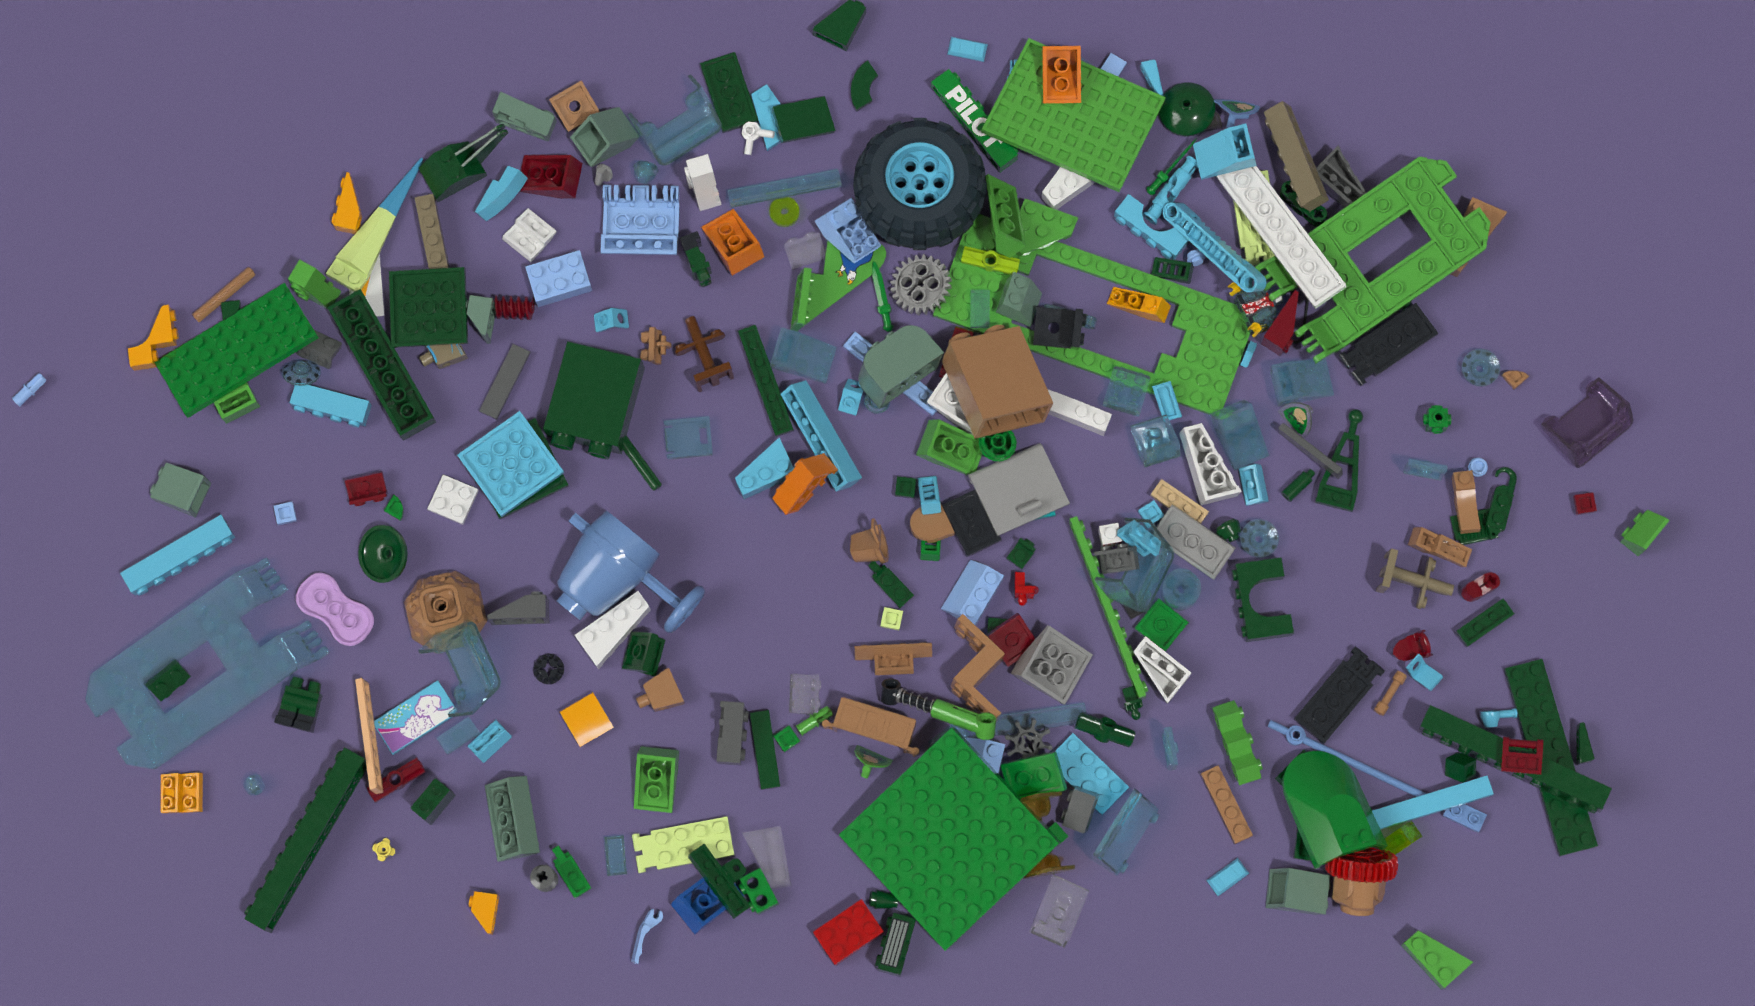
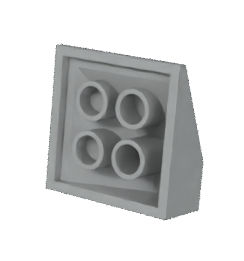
M1047 625L1020 656L1011 674L1065 705L1093 654Z

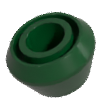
M1235 518L1226 521L1216 528V534L1226 541L1229 540L1230 543L1240 537L1238 535L1241 533L1240 523Z

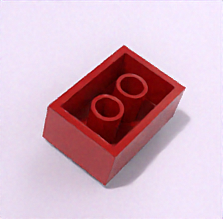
M861 899L813 931V934L833 964L837 966L884 934V931Z

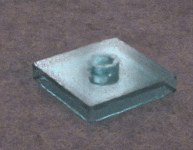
M1409 458L1404 466L1403 473L1441 480L1447 472V466Z
M1172 726L1165 727L1162 732L1167 768L1169 771L1176 770L1178 766L1176 755L1179 753L1177 742H1174Z

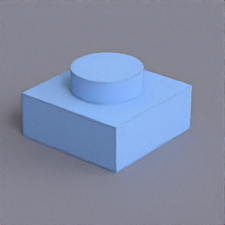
M293 502L274 506L278 525L297 521Z

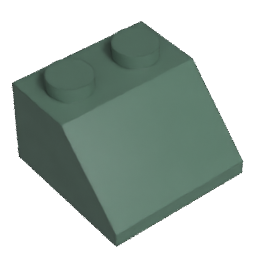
M1013 272L1006 280L996 313L1031 327L1042 293L1030 278Z
M470 295L469 301L467 300L466 302L467 316L484 341L490 344L496 315L493 298Z

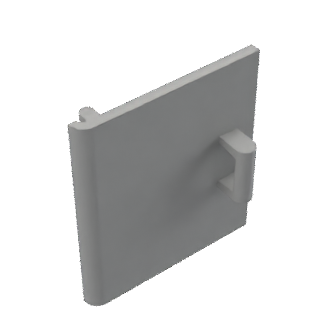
M1041 443L1020 451L1007 460L998 461L968 474L970 483L973 484L997 536L1070 504Z

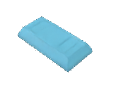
M951 37L947 55L984 62L988 44Z
M1171 381L1152 386L1163 421L1182 417Z
M1236 858L1206 881L1216 895L1219 896L1247 876L1249 872L1241 861Z

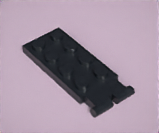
M1415 303L1354 344V350L1348 354L1342 352L1339 358L1347 369L1353 366L1356 368L1351 374L1361 387L1367 383L1365 379L1372 374L1375 377L1437 336L1438 332L1417 303Z
M1356 646L1351 650V653H1353L1351 658L1347 662L1343 660L1294 718L1298 724L1322 744L1329 739L1373 686L1371 681L1378 674L1381 677L1385 672L1373 660L1367 665L1365 660L1368 656Z

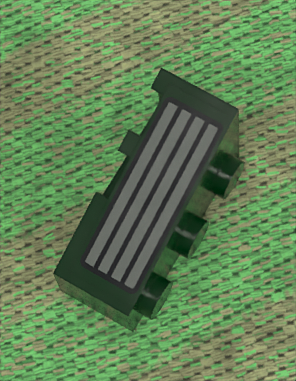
M893 913L892 917L888 916L885 927L889 928L887 936L883 935L880 945V947H883L882 954H878L875 966H878L877 970L879 972L901 977L916 922L915 918Z

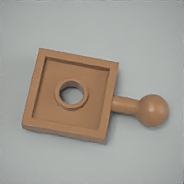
M582 80L549 99L568 132L580 126L589 115L600 112ZM573 101H577L580 104V109L576 112L571 111L569 108L570 103Z

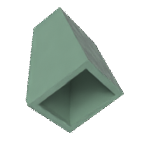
M620 107L589 115L570 138L590 167H593L630 148L640 136Z
M166 463L159 470V479L150 490V498L196 518L212 483L201 474Z
M1292 868L1270 869L1265 908L1325 915L1328 908L1327 899L1330 889V875Z

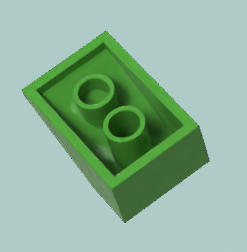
M937 419L928 421L916 455L934 464L968 475L977 470L982 452L979 448V438L975 439L973 435Z
M640 747L636 762L634 809L673 812L679 750Z

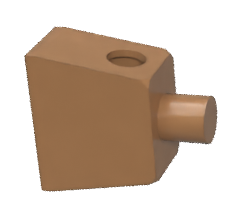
M669 668L643 684L646 694L636 698L640 709L651 704L655 712L685 704Z

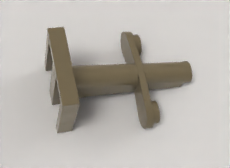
M1390 549L1384 555V559L1388 561L1380 570L1379 577H1382L1383 581L1376 588V592L1384 593L1390 588L1391 580L1421 588L1416 604L1417 609L1425 608L1427 597H1424L1426 590L1445 596H1452L1454 585L1429 577L1430 572L1434 571L1436 560H1433L1432 557H1428L1424 575H1420L1395 567L1398 550Z

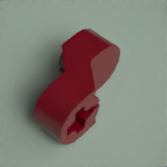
M1493 572L1486 573L1464 586L1461 590L1462 597L1469 602L1476 601L1494 591L1500 585V579Z

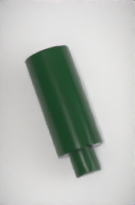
M1309 469L1307 472L1303 471L1281 492L1283 497L1291 502L1312 482L1311 478L1315 475V472Z

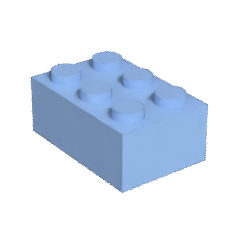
M580 250L525 267L538 307L592 291Z

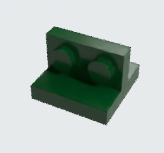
M632 631L622 669L655 677L666 640L659 638L654 633Z

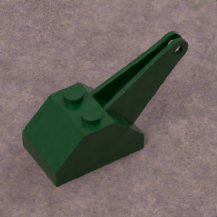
M504 124L497 125L472 143L467 141L450 144L433 153L419 167L437 202L487 176L481 164L508 134Z

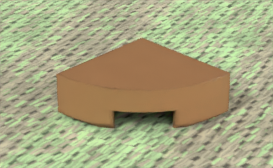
M1507 371L1501 375L1514 390L1529 377L1522 371Z

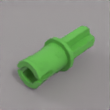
M826 706L815 714H810L809 718L795 726L803 736L816 726L818 728L819 724L824 720L832 717L833 712Z

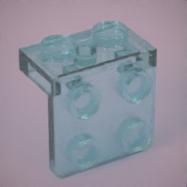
M1115 366L1102 406L1139 417L1150 382V376Z

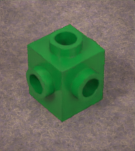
M1434 405L1428 408L1426 414H1423V425H1426V432L1441 434L1447 430L1448 426H1451V414H1448V408H1443L1441 405Z

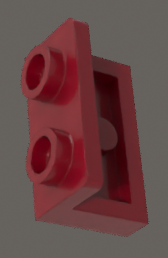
M383 471L345 479L349 505L361 506L366 504V501L380 502L384 500V497H387L388 491Z

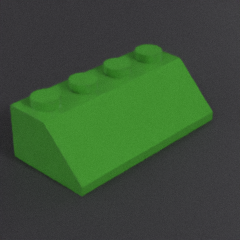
M987 174L985 176L987 182L986 190L996 251L1011 258L1026 246L1016 187Z

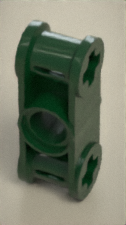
M1291 181L1283 183L1280 190V198L1311 225L1318 227L1323 224L1327 217L1326 209L1322 205L1312 211L1304 207L1301 208L1296 200L1298 196L1291 188ZM1291 189V190H1292V193L1289 192V193L1287 194V193H1286V190L1288 191V190ZM1318 213L1321 215V217H1314V215H1318Z

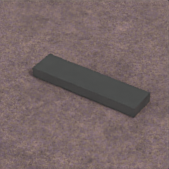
M515 344L512 345L479 410L480 413L495 420L498 419L530 355V351Z
M1282 423L1278 427L1281 436L1339 480L1343 475L1342 468L1286 424Z

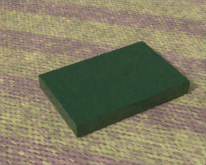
M825 96L777 105L771 108L781 143L831 134L836 131Z

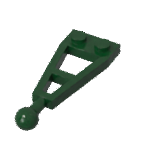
M1353 409L1349 412L1350 426L1348 433L1344 432L1331 459L1335 463L1352 466L1351 491L1326 485L1331 474L1326 470L1319 484L1315 500L1317 504L1353 512L1358 493L1359 435L1355 434L1358 424L1363 420V413L1358 409ZM1346 440L1353 442L1352 458L1340 456Z

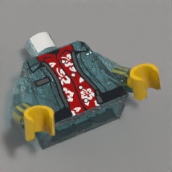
M1235 282L1229 284L1227 287L1233 289L1229 293L1230 296L1238 294L1234 302L1245 321L1247 330L1250 333L1254 331L1253 337L1268 331L1275 321L1277 313L1275 306L1283 303L1282 296L1272 302L1268 291L1245 292Z

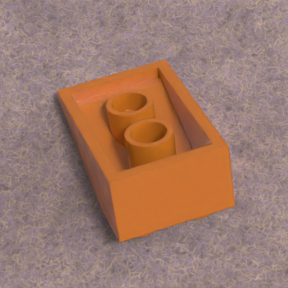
M1042 46L1043 103H1081V46Z
M734 209L701 227L732 276L765 257L759 241Z

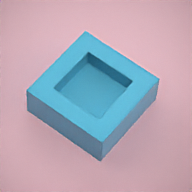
M1155 500L1138 510L1147 527L1164 517Z

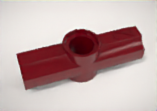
M415 758L399 769L389 772L386 777L382 778L383 793L375 794L369 787L367 790L376 803L394 791L404 788L406 784L426 773L425 768L420 760ZM399 775L401 777L400 783L393 785V777Z

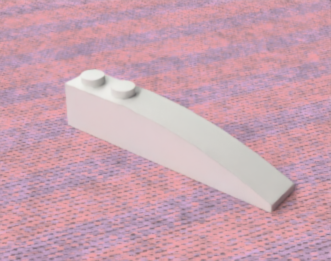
M1048 390L1053 401V405L1048 413L1049 415L1104 436L1112 414Z

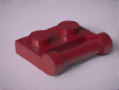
M1503 736L1501 772L1541 775L1543 739L1532 741L1509 739V737ZM1509 747L1536 749V754L1509 752Z

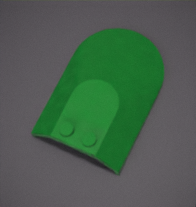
M1323 751L1302 753L1289 763L1282 780L1283 793L1315 869L1343 855L1375 846L1379 847L1380 850H1384L1388 846L1357 777L1347 763L1339 757Z

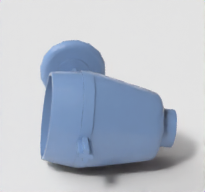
M607 510L592 522L591 525L577 513L572 515L568 521L581 531L583 535L580 537L558 579V587L563 593L557 599V602L579 620L587 612L593 616L601 615L639 585L640 582H643L674 608L664 624V630L667 633H672L692 614L703 598L705 589L702 586L694 587L683 599H680L652 576L649 571L660 554Z

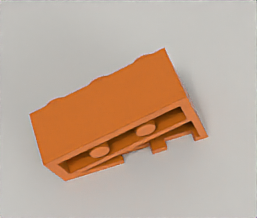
M825 453L805 459L801 458L795 463V468L786 475L784 483L777 487L772 499L785 515L798 512L814 495L812 491L818 485L823 486L826 483L824 479L831 473L835 474L838 469Z

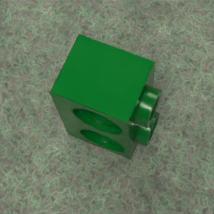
M761 868L740 878L741 884H739L743 895L748 894L750 898L748 903L751 906L752 913L756 911L759 915L779 905ZM750 879L758 880L759 884L755 889L748 887ZM765 896L768 900L765 906L757 905L758 897Z

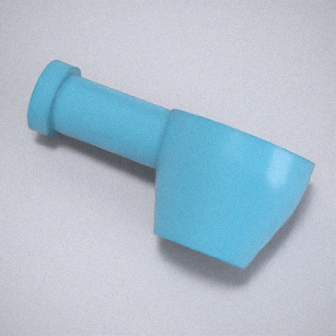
M1517 709L1481 711L1480 716L1485 727H1497L1499 718H1517Z

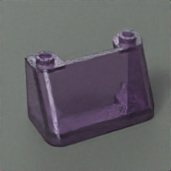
M1598 377L1587 385L1586 398L1560 419L1555 415L1548 416L1541 423L1543 431L1576 468H1580L1627 431L1633 424L1634 419L1630 403Z

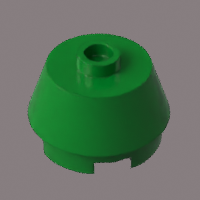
M1012 430L979 438L980 451L986 458L992 461L1007 460L1016 450L1017 441Z

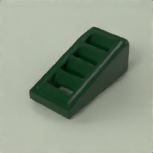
M1155 257L1151 275L1190 284L1194 266L1190 262ZM1163 263L1162 273H1159L1160 264ZM1168 265H1171L1169 274H1166ZM1176 267H1179L1177 275H1174ZM1185 268V276H1182L1183 269Z
M1584 722L1579 723L1576 727L1577 765L1589 763L1595 759Z

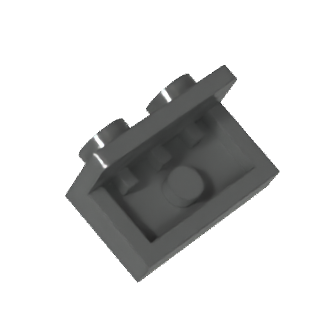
M315 331L319 338L297 351L296 354L319 366L330 369L332 360L341 349L342 343Z
M1126 543L1117 545V549H1112V546L1100 547L1101 551L1094 552L1095 556L1100 555L1103 574L1139 569L1136 546L1129 547V544Z

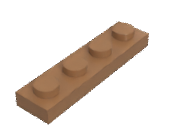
M1219 765L1201 773L1200 775L1234 844L1252 837L1253 834Z

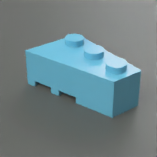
M780 438L735 477L743 499L784 482L786 475L794 469Z

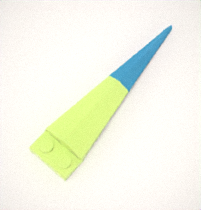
M423 158L419 159L338 253L336 259L326 272L327 277L354 292L359 289L362 290L371 275L394 220L419 171V167L423 163Z

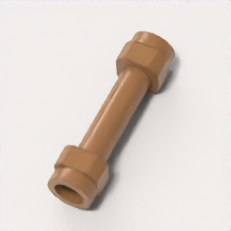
M1397 670L1392 678L1393 682L1383 699L1374 708L1376 713L1384 716L1389 708V702L1398 687L1403 685L1407 675Z

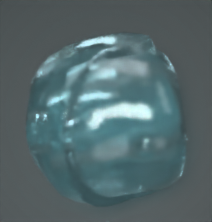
M252 774L243 782L245 791L251 796H257L265 790V783L260 775Z

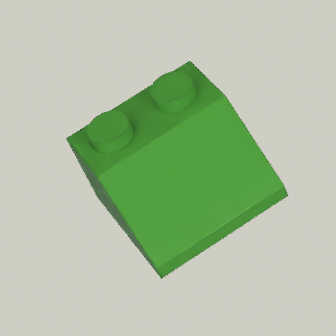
M1646 510L1644 513L1639 512L1633 520L1635 522L1633 527L1630 528L1628 526L1621 534L1624 538L1620 543L1637 556H1640L1670 520L1650 510Z

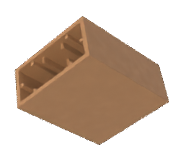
M995 325L988 328L981 335L971 337L969 333L965 332L957 334L949 340L942 364L975 439L1045 422L1053 401L1020 326L1005 329L1004 325Z

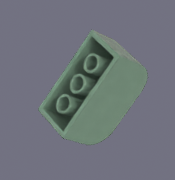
M913 325L904 326L896 332L891 331L885 336L883 341H877L870 347L859 372V384L880 409L935 371L944 352L922 328Z

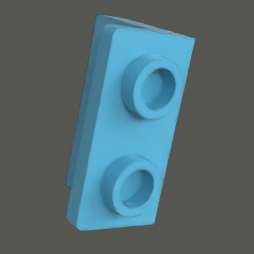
M1135 520L1118 529L1117 536L1131 547L1136 546L1137 552L1143 557L1150 553L1154 556L1159 555L1161 541Z

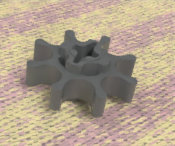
M1035 717L1031 718V724L1026 728L1020 725L1019 720H1015L1018 732L1015 735L1004 734L1006 740L1015 742L1014 747L1007 750L1008 756L1019 752L1022 754L1021 759L1028 756H1037L1042 748L1052 750L1050 743L1042 741L1043 736L1050 733L1049 728L1046 727L1042 731H1037L1034 728L1037 723ZM1024 736L1031 740L1032 748L1025 742Z

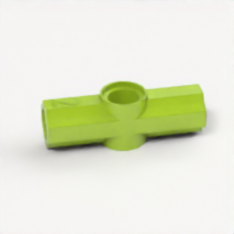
M965 246L961 263L984 268L989 272L997 271L1011 275L1013 272H1018L1020 259L1009 258L992 250L984 251ZM990 257L994 258L996 262L990 265L985 260Z

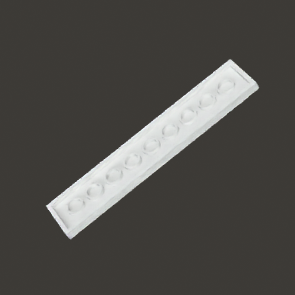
M1257 166L1216 176L1315 309L1347 287Z

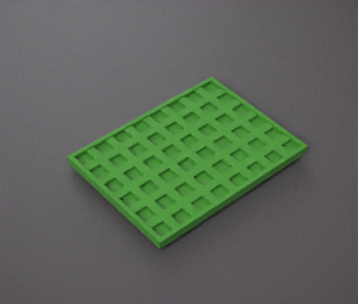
M1028 38L981 132L1120 193L1166 97L1081 61V103H1043L1042 46L1046 45Z

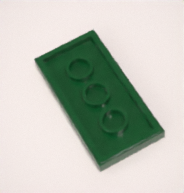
M733 52L700 63L722 132L725 133L741 128L747 122H759L736 53Z

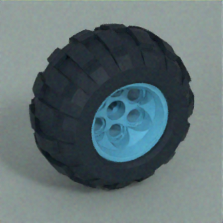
M913 118V121L903 123L901 121L895 122L887 126V129L880 134L877 133L873 136L857 160L853 188L858 211L866 221L867 226L875 234L880 235L886 239V242L894 246L913 248V250H927V248L936 246L943 247L952 243L961 234H965L974 224L975 219L982 210L987 183L984 163L974 148V144L964 134H960L953 129V126L947 123L927 121V118ZM907 166H914L916 168L913 172L906 171ZM926 166H933L934 170L927 172L924 168ZM902 181L906 185L903 188H898L896 183ZM939 181L942 182L944 186L941 188H936L934 186V183ZM917 184H923V190H917ZM908 197H912L915 199V202L910 204L905 200ZM931 197L934 199V202L927 204L924 200Z

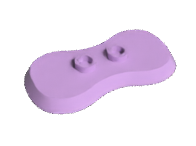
M315 573L309 576L300 585L296 593V603L299 609L305 614L323 621L328 626L333 637L343 645L354 646L366 638L373 627L374 617L370 609L362 603L346 597L340 590L337 582L330 575Z

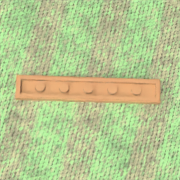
M359 678L355 679L369 789L375 794L383 793L370 687L367 681Z

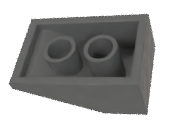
M531 592V595H525L487 615V619L491 625L550 624L549 599L543 592Z

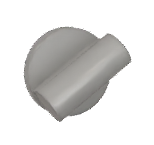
M605 164L597 166L595 185L601 186L602 182H608L612 179L613 174L609 166Z

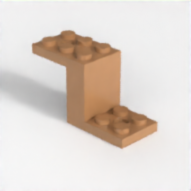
M962 614L956 621L955 632L960 638H965L969 641V646L975 652L979 651V653L953 678L950 686L952 688L951 691L958 698L962 697L966 701V706L971 711L975 710L979 714L991 713L996 717L997 722L1001 712L976 687L1002 662L1005 653Z

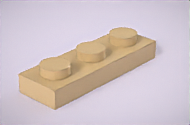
M1162 479L1150 495L1167 508H1170L1172 504L1200 523L1203 522L1209 513L1205 508Z

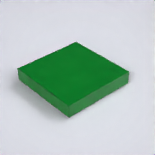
M1158 598L1134 629L1166 652L1189 622Z

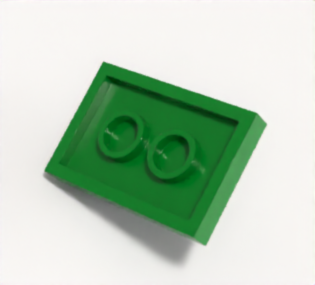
M1056 751L1001 764L1005 782L1022 800L1067 789Z

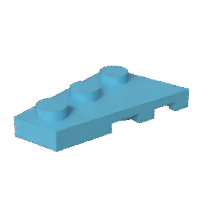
M766 84L752 93L751 96L761 129L775 131L774 138L763 137L768 151L781 143L771 110L773 106L781 104Z

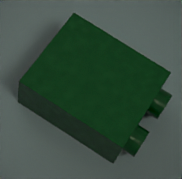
M567 341L543 427L547 436L552 438L550 445L568 451L573 450L574 443L588 446L587 454L606 460L610 458L611 452L622 454L623 443L629 429L645 370L642 360Z

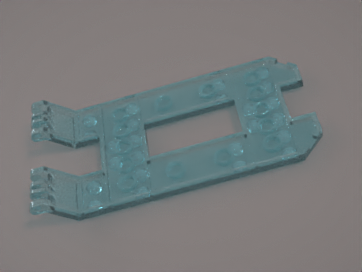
M268 558L234 573L91 674L85 701L95 717L101 716L112 707L132 737L116 748L127 765L157 769L293 672L320 660L330 652L327 647L321 648L316 653L312 652L311 649L322 643V639L319 637L307 644L318 636L316 631L311 632L304 638L302 637L301 633L312 627L309 620L277 635L262 647H259L240 617L256 606L281 596L288 590L285 584L278 586L273 591L270 589V586L280 581L279 575L274 576L269 581H265L277 573L275 569H270L264 575L260 574L259 571L270 565ZM208 641L227 671L165 714L145 684L174 659L179 661Z

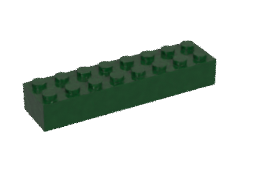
M359 289L327 307L402 440L404 441L436 423L435 418L394 347H391L390 339L362 290Z

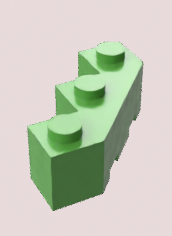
M1235 700L1212 707L1216 725L1221 732L1222 742L1227 756H1229L1232 763L1231 768L1238 784L1242 785L1261 779L1260 770H1263L1260 759H1256L1252 752L1251 744L1254 742L1251 733H1247L1243 726L1242 718H1244L1242 707H1238Z

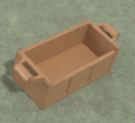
M841 697L834 723H830L828 720L822 722L824 729H831L834 732L842 729L903 748L904 753L912 754L914 757L919 755L918 748L910 747L916 728V720Z

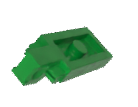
M559 845L553 848L552 851L557 859L553 860L555 867L573 897L576 899L592 889L569 852L564 854Z

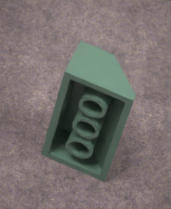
M527 776L508 777L485 785L497 861L501 862L540 853Z

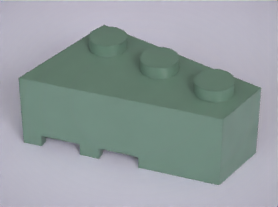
M501 91L492 111L496 123L504 124L506 127L548 142L557 122L552 112L540 110Z

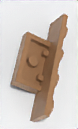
M925 642L854 646L855 660L875 661V675L914 674L913 658L932 657V643Z

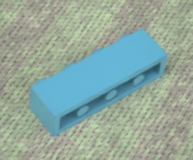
M295 383L290 399V405L297 412H312L313 416L319 418L327 416L330 417V420L338 423L346 421L349 422L348 425L357 428L360 425L366 426L372 406L367 400L303 383Z

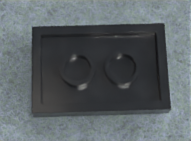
M972 490L942 505L967 557L1002 541L1000 535L997 536L976 490Z

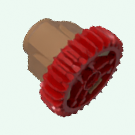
M1371 847L1340 856L1326 863L1325 870L1334 876L1332 899L1341 904L1340 910L1355 916L1374 914L1375 906L1383 901L1386 882L1394 879L1397 875V856L1390 851H1385V849L1380 850L1378 847Z

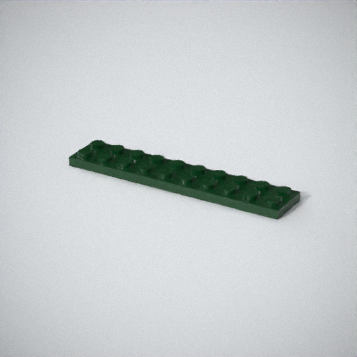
M1543 659L1505 668V675L1515 708L1517 709V716L1524 739L1532 741L1543 739L1542 756L1576 772ZM1527 748L1528 750L1536 753V749ZM1542 786L1539 790L1559 857L1597 847L1596 837L1588 811L1584 809L1585 806L1580 803L1577 805L1571 804L1566 801L1567 797L1562 795L1556 797L1548 793L1549 789Z

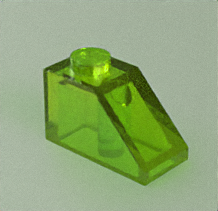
M1412 820L1385 838L1388 845L1385 851H1390L1396 855L1423 837Z

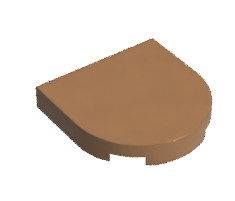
M942 505L940 513L923 515L920 507L911 516L910 530L917 539L933 543L954 536L955 532Z

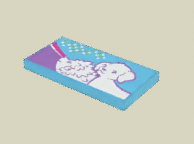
M437 680L376 719L374 725L392 755H395L459 714V712Z

